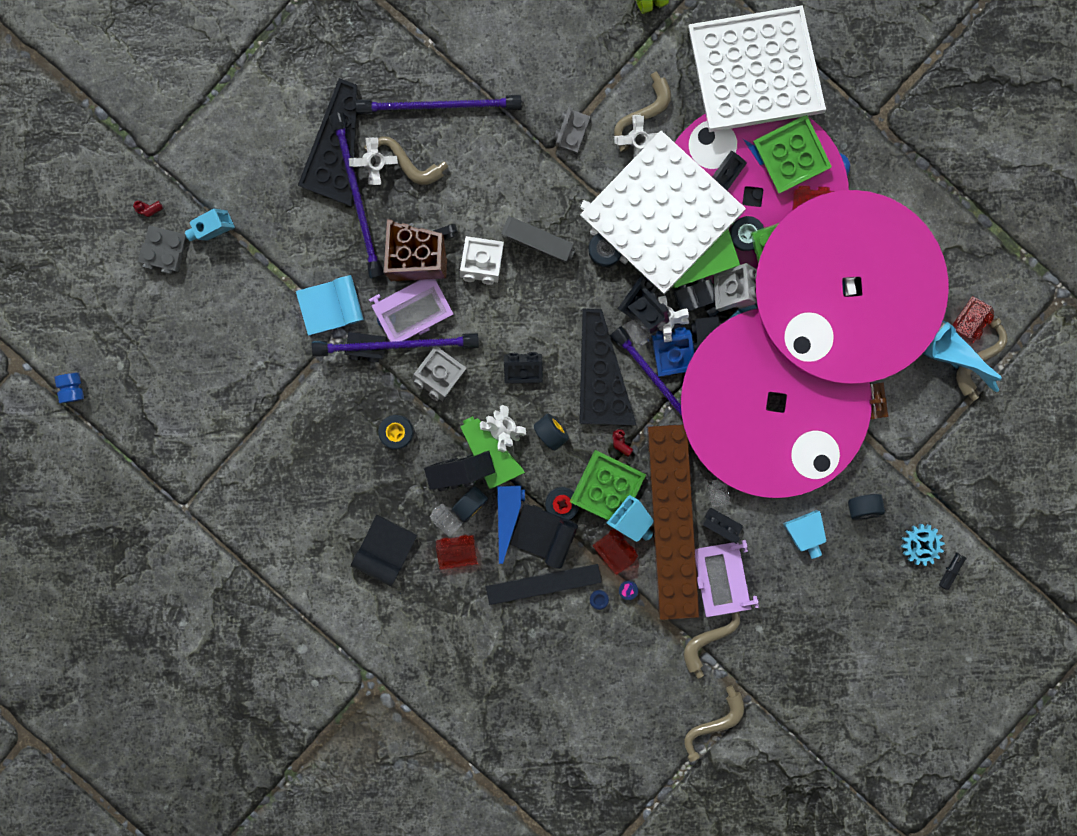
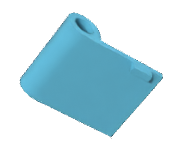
M351 275L296 291L308 336L364 320Z

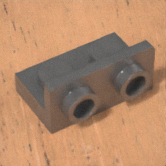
M568 107L567 111H563L560 122H563L561 130H556L553 139L556 140V146L578 153L590 116L574 111L571 107Z

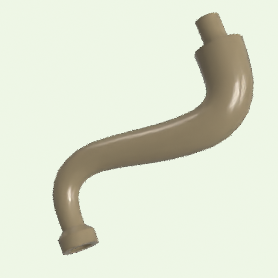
M657 71L650 75L654 81L652 87L657 95L656 101L620 119L615 126L614 136H623V129L633 124L632 115L644 116V120L662 113L668 107L671 101V91L665 77L660 78ZM620 145V152L628 150L631 145Z
M390 137L378 138V147L381 145L390 147L394 155L397 156V161L403 172L416 184L428 185L444 176L442 172L449 167L443 161L438 166L433 164L427 170L420 171L413 165L396 140Z
M999 317L989 323L991 328H995L999 335L998 342L977 353L984 362L999 354L1007 344V333L1001 325ZM959 366L956 373L957 384L964 396L968 395L972 401H975L979 396L975 392L977 386L971 379L972 370Z
M732 599L728 600L724 604L733 603ZM739 612L731 613L732 621L728 625L704 632L692 638L686 645L684 660L690 673L694 672L697 679L704 676L701 670L703 664L698 656V651L703 646L733 633L740 624Z
M733 685L726 688L729 695L726 700L730 707V713L718 720L696 726L687 733L684 744L689 754L688 760L690 762L700 758L699 753L695 752L693 747V740L697 736L729 729L738 724L742 719L744 702L741 693L735 692Z

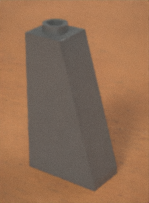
M508 216L501 233L502 238L564 263L568 259L572 260L575 249L572 248L573 243L511 216Z

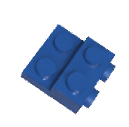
M685 327L676 328L675 332H672V341L664 342L663 331H658L656 335L652 336L658 377L687 371L694 355L690 330H686Z

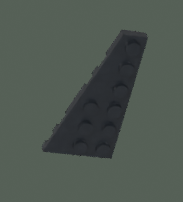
M339 78L298 186L352 207L353 195L345 161L342 156L341 144H339V137L336 136V132L333 131L329 116L336 113H344L346 120L345 139L349 148V156L354 158L358 86Z
M583 308L579 424L637 425L602 309Z

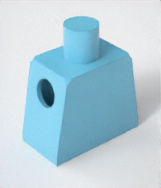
M214 208L190 221L192 228L186 230L185 234L189 241L195 239L209 240L235 227L227 210Z
M630 495L607 521L609 526L636 542L641 538L647 541L653 536V532L649 528L654 520L641 502Z
M815 510L783 523L799 551L808 549L811 559L822 555L819 545L826 542V536L820 511Z

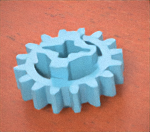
M919 524L918 529L916 526H911L913 531L906 530L905 532L908 536L902 537V540L906 541L905 544L901 545L902 548H906L903 554L910 555L908 557L909 561L915 559L914 564L919 565L921 562L923 566H927V561L934 564L933 558L940 559L938 553L944 552V550L940 549V546L945 545V543L939 540L943 536L941 534L936 535L938 529L934 528L931 530V525L928 524L925 528L923 524ZM921 532H927V534H924L923 536L917 535ZM919 541H923L927 549L921 548ZM923 553H927L929 555L927 557H919Z

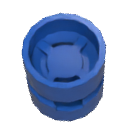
M79 373L54 377L56 388L60 389L57 393L59 404L84 399L83 390L79 388L81 384Z

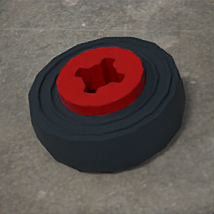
M558 487L550 491L545 502L546 511L568 520L573 518L579 510V506L570 502L574 491L567 487Z

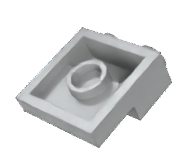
M745 263L713 274L716 310L721 312L736 306L741 309L757 304L755 282L757 270L754 267Z
M436 346L413 374V384L421 390L425 388L429 391V396L432 399L443 401L465 372L466 367Z

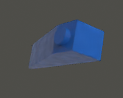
M521 485L498 486L499 564L504 562L521 507V501H525V490H521Z

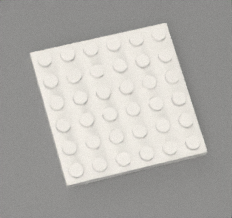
M803 5L689 24L688 29L709 132L825 113L826 107Z
M660 131L580 216L654 286L665 294L744 213L746 208L665 133Z

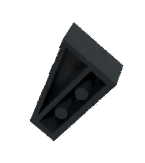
M489 450L475 456L471 454L465 458H454L424 467L430 490L438 488V491L447 490L449 486H451V489L462 487V484L465 487L476 484V480L496 473Z

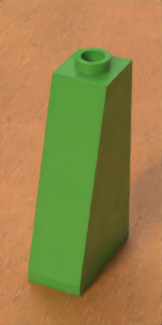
M728 229L671 288H676L740 265Z
M472 416L463 421L464 425L460 427L473 455L490 451L496 472L484 477L490 489L525 473L522 466L507 450L505 452L498 451V440L492 436L490 431L480 429L481 420L479 418L474 419Z

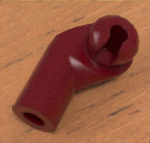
M140 200L133 204L135 211L146 217H150L164 209L159 200L151 205Z
M618 429L612 435L613 447L628 457L633 449L625 444V432Z

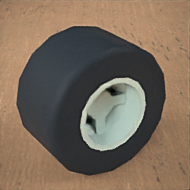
M744 216L732 224L730 236L733 245L741 251L754 250L750 233L764 228L760 220L753 216Z

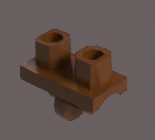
M884 382L870 384L872 400H869V403L872 404L870 419L888 417Z

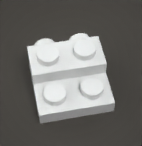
M466 236L460 277L467 282H474L476 279L482 280L487 285H492L494 282L498 283L504 242Z

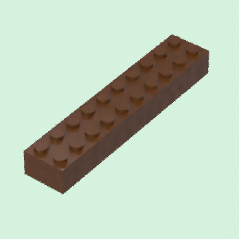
M684 424L648 426L647 439L652 518L654 520L653 533L660 620L699 617L688 437Z

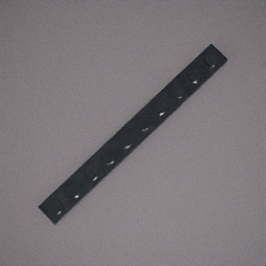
M730 151L712 178L727 191L747 162L734 151ZM642 274L617 309L632 320H635V317L629 312L628 306L643 297L642 289L646 288L649 292L654 293L657 287Z

